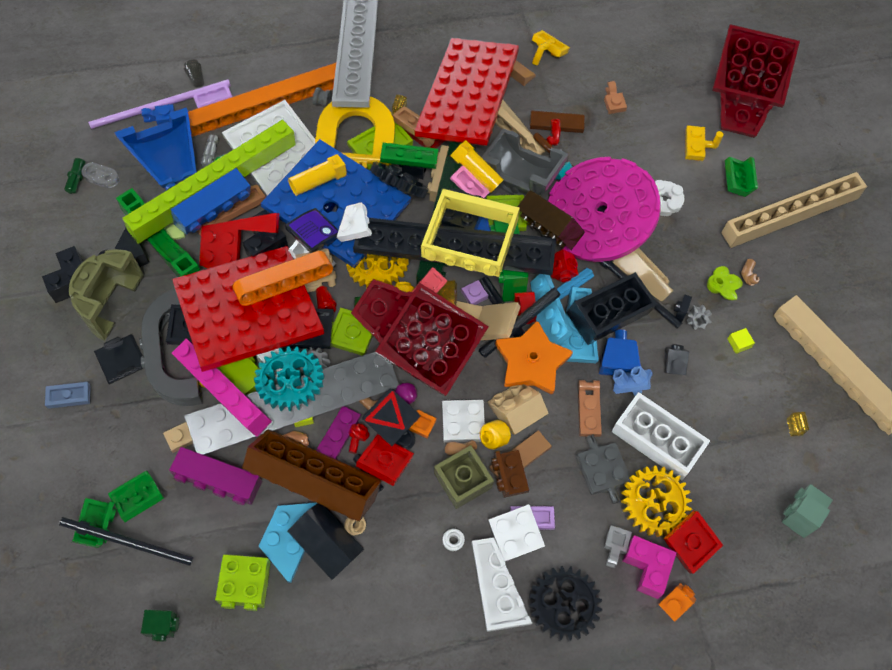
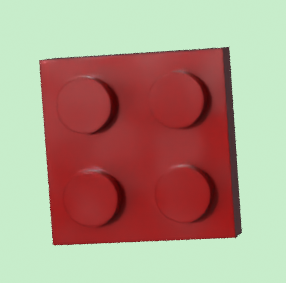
M377 434L358 459L356 467L394 486L411 462L414 453L397 444L391 446Z
M692 511L663 538L671 550L677 552V558L691 574H694L723 546L722 542L698 511Z

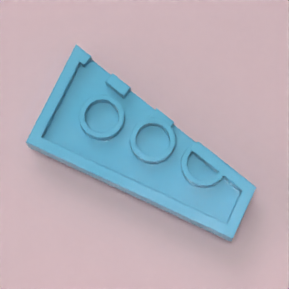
M572 287L569 294L567 311L575 301L591 294V289ZM566 313L573 334L560 345L573 351L571 358L566 362L596 364L599 361L597 341L587 345Z

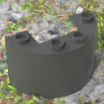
M503 128L481 158L504 179L498 185L504 191L511 195H524L525 197L529 190L542 197L566 164L569 154L555 148L550 149V158L534 153L532 150L520 147L519 134Z

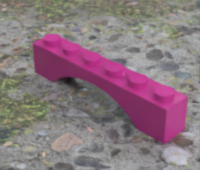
M185 339L172 352L209 392L256 437L272 422L217 368L202 372L194 346L188 339Z

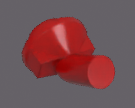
M360 423L353 424L348 432L349 436L352 437L348 452L352 454L357 453L359 440L366 441L370 436L368 428Z

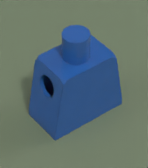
M616 330L615 338H608L599 369V374L613 376L614 371L618 369L628 373L634 367L641 366L637 342L627 339V331Z

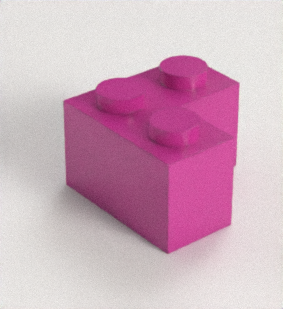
M634 535L629 542L623 562L643 570L637 591L659 599L664 594L677 552Z

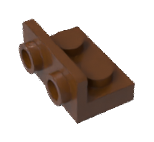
M519 450L501 454L500 451H496L494 458L491 459L493 471L498 473L499 479H496L498 491L503 493L504 498L529 493Z

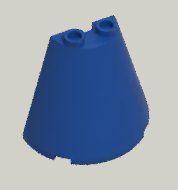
M187 108L169 113V122L136 133L134 127L131 126L115 132L120 142L166 191L196 173Z

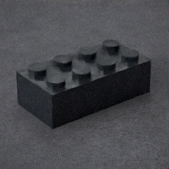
M635 272L575 301L566 313L587 345H590L648 315L658 303Z

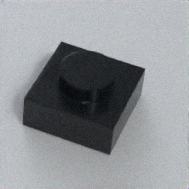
M686 294L681 301H677L674 311L677 312L676 318L681 322L688 312L692 299L691 296Z

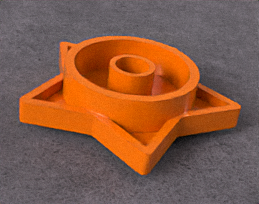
M535 322L521 337L497 339L495 344L507 362L504 387L524 384L536 386L549 394H553L555 390L556 370L570 359L573 351L550 342L539 322Z

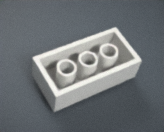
M639 392L612 430V433L660 466L665 467L667 471L673 470V475L676 477L680 475V480L687 476L710 442L709 439Z

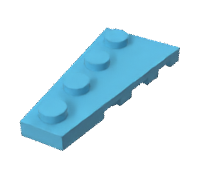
M539 274L530 282L536 301L554 288L550 275ZM559 297L536 317V322L540 323L546 336L552 343L561 345L573 334Z

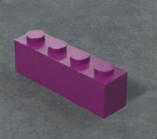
M180 447L169 469L174 476V480L184 484L188 481L193 483L195 488L205 491L207 488L212 490L214 495L225 498V496L231 497L233 502L240 505H245V503L252 505L262 484V480L258 475H253L248 471Z

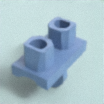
M641 366L634 367L628 373H625L622 369L615 370L613 375L615 382L613 391L616 394L633 392L635 396L638 392L642 394V390L650 389V379L653 372L651 369L644 370Z

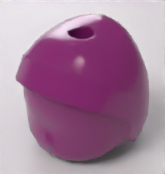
M402 383L397 386L396 393L408 404L415 402L417 389L413 384Z

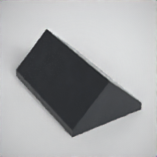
M319 503L306 511L287 530L292 538L331 580L364 550L334 515Z

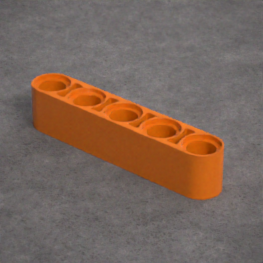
M316 251L238 279L234 282L232 288L240 304L247 306L324 278L332 273L333 266L323 251Z

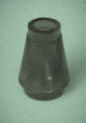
M195 59L188 60L184 64L185 73L194 87L203 86L201 64Z

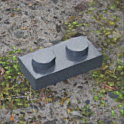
M89 382L46 386L45 406L48 409L90 404Z

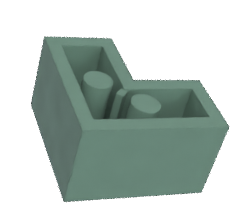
M811 484L805 489L801 487L794 496L796 499L794 503L789 504L783 512L785 518L782 523L803 538L820 528L830 512L827 508L833 501V499Z

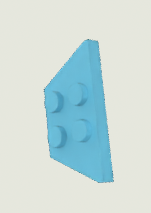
M317 503L277 506L259 544L260 549L289 583L292 582L305 551L287 530Z

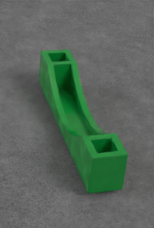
M133 188L116 197L125 215L145 204ZM164 228L146 239L177 277L200 271L198 264L169 236Z

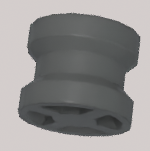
M317 87L313 94V105L317 106L320 104L325 108L332 101V91H324L322 88Z

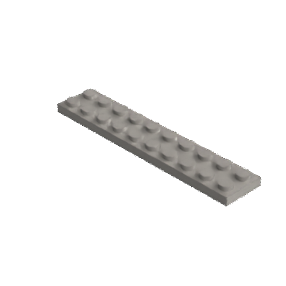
M344 0L332 107H370L379 0Z

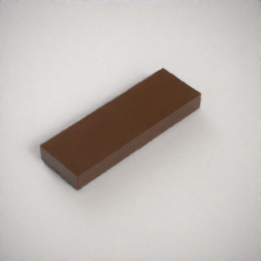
M531 111L530 129L551 130V120L560 119L561 131L584 132L585 115Z

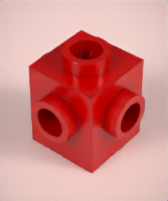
M564 249L556 252L551 277L560 282H568L578 276V263L575 255Z

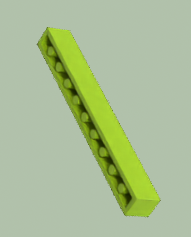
M283 119L123 217L122 219L128 232L138 244L173 222L171 213L173 207L237 168L245 177L295 146L294 131Z

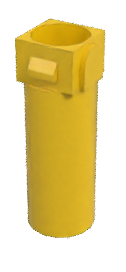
M465 140L450 156L458 164L460 163L492 193L504 179Z
M336 154L327 158V161L288 178V182L295 196H298L335 178L338 180L346 176V166L340 156Z

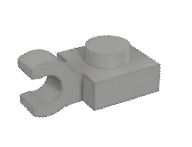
M612 525L609 527L604 548L610 550L606 566L615 568L619 554L625 555L627 553L632 532Z

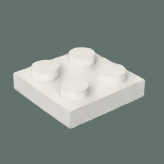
M483 400L442 401L443 443L452 441L469 442L471 440L481 442L480 429L485 424Z
M529 504L488 520L504 561L545 546Z

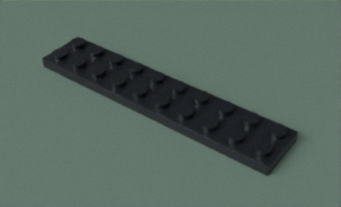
M369 218L368 228L372 234L371 236L355 239L353 251L354 253L430 261L423 258L421 254V245L429 224ZM439 226L433 245L497 261L506 233ZM513 234L502 270L552 275L556 238Z

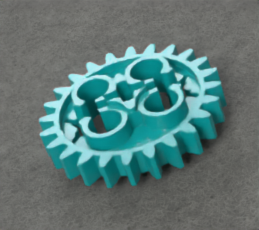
M288 346L285 352L281 348H279L278 354L271 351V358L264 356L266 363H259L261 370H255L257 377L254 378L259 398H263L266 405L270 403L272 409L278 405L280 411L286 406L289 412H291L292 406H296L300 410V404L303 403L306 407L308 406V399L315 401L313 394L320 395L319 388L323 387L322 380L324 379V374L322 373L323 368L319 363V359H315L313 353L308 355L306 349L300 353L298 347L291 351L290 346ZM298 367H304L305 377L303 380L305 386L301 389H296V387L302 385L300 370H296ZM281 368L282 370L277 372V382L279 387L283 388L277 391L273 381L276 379L274 372Z

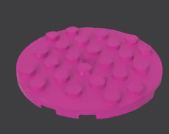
M599 157L579 163L565 173L566 175L559 182L555 183L549 193L548 201L572 216L585 231L572 251L566 247L564 248V250L575 255V258L585 261H611L632 253L651 236L657 226L661 212L658 187L651 175L646 170L638 167L636 163L623 158L618 160L611 159V157ZM602 205L607 206L604 213L597 211Z

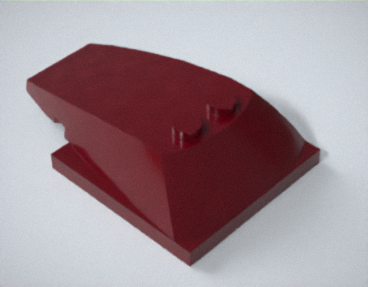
M729 25L712 91L721 93V130L755 138L764 124L769 110L773 106L783 108L800 41Z
M373 279L351 312L380 343L375 353L445 397L489 327L420 282L414 292H404L393 285Z

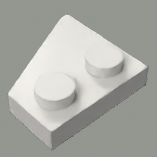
M362 202L346 206L337 234V238L341 242L371 236L372 232L368 228L367 208Z

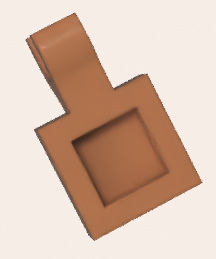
M615 81L608 82V87L606 88L607 95L604 98L608 114L625 112L627 106L623 94L617 93Z

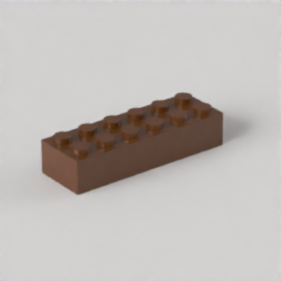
M269 429L247 447L242 469L249 471L253 475H258L273 484L288 489L290 492L304 496L310 501L317 502L332 511L339 512L349 519L358 522L361 521L375 502L382 480Z

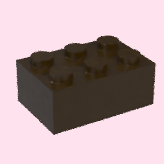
M529 190L517 206L520 208L519 212L521 213L519 217L527 222L526 224L534 230L538 229L544 237L556 238V245L562 249L566 247L572 251L585 233L572 216Z

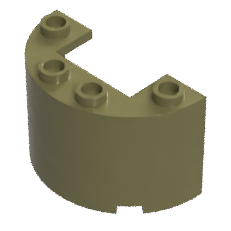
M115 249L107 250L104 254L98 256L94 254L79 265L70 280L69 296L74 309L89 330L103 341L106 340L115 324L98 317L116 285L135 291L144 276L134 256L129 251Z

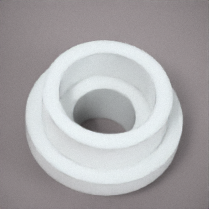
M449 529L443 535L445 548L450 551H457L463 547L465 539L460 530ZM456 537L458 542L452 544L449 539Z

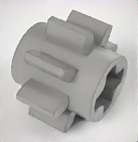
M703 304L701 307L693 305V309L687 312L690 317L687 319L688 324H693L694 330L698 327L705 329L708 323H712L710 318H708L712 313L710 310H706Z

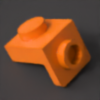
M679 583L658 605L675 622L697 599L694 597V591L689 586H683Z

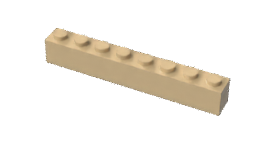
M855 172L729 220L722 231V235L730 248L854 201L861 196L867 185L859 174Z
M797 295L779 307L774 314L776 321L790 333L794 340H797L804 347V350L818 362L822 369L826 370L833 377V380L848 393V396L862 407L865 414L869 415L882 431L890 435L892 433V391Z

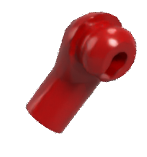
M560 119L551 120L552 136L547 137V142L552 146L559 144L561 133Z

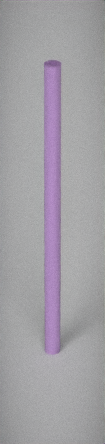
M224 80L89 122L91 129L142 114L141 109L143 108L155 110V106L175 104L193 98L192 94L226 83L230 87L229 80Z

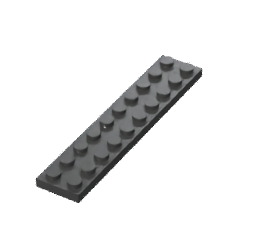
M372 352L324 368L322 372L324 374V379L322 380L323 387L319 388L320 395L313 394L315 401L308 399V406L306 407L302 403L300 404V410L296 406H292L291 412H289L286 406L282 411H280L278 405L272 409L270 403L266 405L263 398H259L257 391L245 395L272 421L259 435L267 429L273 431L386 392L390 388H397L399 384L392 363L377 353ZM304 375V376H301V377H302V380H301L302 385L296 387V389H301V388H303V387L305 386L304 380H303V378L305 377V375ZM278 384L275 385V387H276L275 390H277V391L283 388V387H279ZM221 403L185 415L196 452L202 455L255 437Z

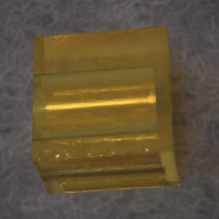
M396 94L392 106V115L403 106L407 107L406 96Z
M795 412L787 418L791 436H803L809 430L805 412Z

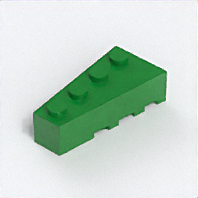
M493 220V225H490L489 228L493 232L506 233L509 224ZM518 222L514 234H520ZM501 271L498 282L500 283L501 296L504 302L513 301L515 293H525L527 291V272Z

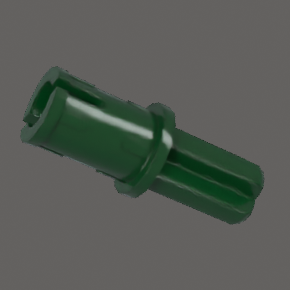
M75 158L71 171L67 173L68 179L64 190L69 194L76 193L79 181L83 179L82 173L86 166V162L83 159Z

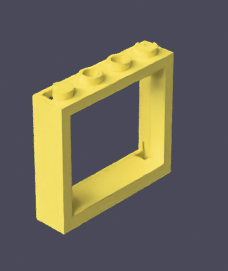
M443 189L421 245L422 257L430 261L443 262L449 266L455 265L469 271H478L488 276L500 277L518 222L520 208ZM446 208L509 224L497 261L433 245Z

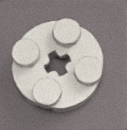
M655 181L661 201L660 216H670L672 213L680 211L684 203L683 188L669 181ZM661 196H667L669 199L664 201Z

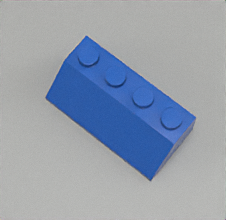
M235 168L173 207L171 213L174 225L186 235L190 232H196L205 222L213 221L222 211L226 212L239 200L244 201L251 193L250 184L239 170Z

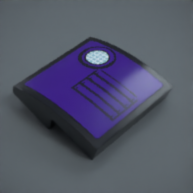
M316 208L299 215L285 225L286 230L310 253L318 251L324 245L328 247L338 239L337 234L339 230Z

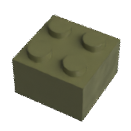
M471 445L434 466V475L455 509L465 505L493 487V478Z

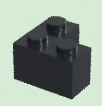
M263 210L252 217L266 215L269 213L266 210ZM280 228L278 233L253 231L255 235L242 242L248 257H254L264 252L288 246L286 235Z
M75 246L55 253L61 269L42 276L47 292L55 303L70 298V280L75 270L84 262Z

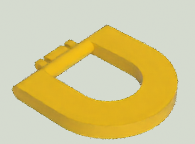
M371 96L370 107H332V102L329 103L319 117L315 144L321 139L335 148L337 130L340 123L351 116H363L368 118L375 126L372 155L343 154L358 164H362L366 169L367 164H373L374 161L380 162L382 143L394 144L395 124L389 109L382 102Z

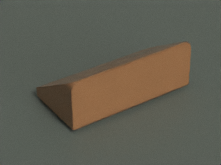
M515 61L511 77L525 86L536 74L518 61Z

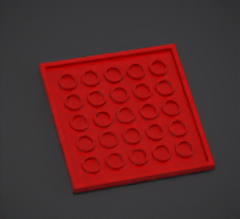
M288 246L172 279L202 372L324 334L323 326L305 285L247 306L240 304L232 288L234 282L238 279L293 260L291 253L288 251Z

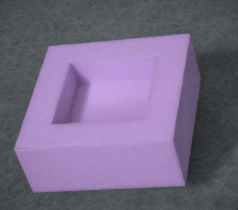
M479 280L461 288V292L469 304L476 305L488 299V294Z

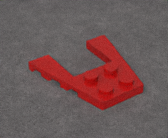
M280 213L201 226L199 265L209 269L239 260L241 230L278 233Z

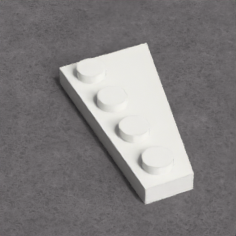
M494 537L472 541L487 632L531 625L532 621L524 608L523 601L516 590L514 581L507 570Z

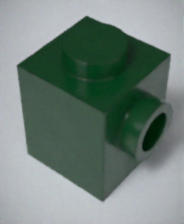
M144 610L141 628L142 635L152 637V641L165 642L166 638H174V633L179 629V618H177L176 613L173 611Z

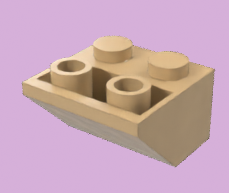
M524 384L511 386L504 392L496 394L487 402L497 418L505 422L510 432L514 435L549 414L541 394Z

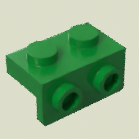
M728 157L725 160L729 192L746 197L758 188L755 159L753 157H749L744 162L732 157Z
M144 471L108 493L124 523L164 499L148 471Z
M85 498L78 522L83 520L89 522L91 526L107 530L109 521H113L116 509L113 508L114 502L109 501L105 503ZM75 530L72 542L99 548L107 540L88 534L85 536L80 535Z

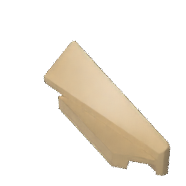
M502 100L495 124L501 129L504 128L519 134L520 146L522 148L542 155L545 149L534 140L531 132L505 101Z
M640 248L614 260L613 263L627 275L636 272L649 292L659 301H664L673 292V289L668 286V278Z

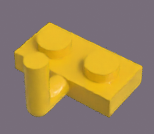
M539 31L532 38V41L537 43L538 46L532 63L538 65L545 50L550 51L555 57H561L568 53L570 47L545 31Z
M687 125L685 130V159L704 161L705 148H718L724 135L723 132L718 131L713 141H706L705 127Z

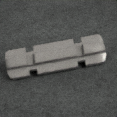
M210 134L208 136V142L203 153L204 156L201 160L203 167L213 162L212 160L214 159L216 146L219 141L217 135Z

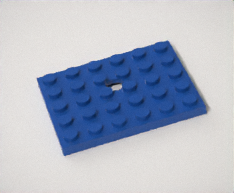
M319 139L261 202V207L271 214L280 213L279 219L286 224L299 215L316 208L339 230L346 206L362 202L367 208L368 218L396 220L411 202V197L397 190L396 187L382 182L380 177L375 176L365 167ZM336 154L340 156L346 166V176L338 180L335 178L295 196L289 185L288 178L327 161V158ZM333 202L338 205V210L327 213L323 207L326 203ZM337 239L328 247L326 245L323 246L324 249H329L330 253L353 268L366 255L354 253L355 239L344 242Z

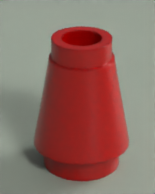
M318 287L315 290L317 308L333 309V312H335L337 303L327 290V287Z

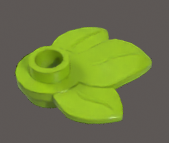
M721 266L716 268L713 275L709 277L707 288L712 293H720L725 299L737 300L735 290L741 288L743 282L738 276L729 274L727 267Z

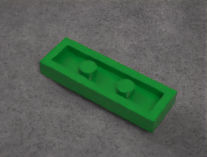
M383 142L380 162L436 169L438 149Z

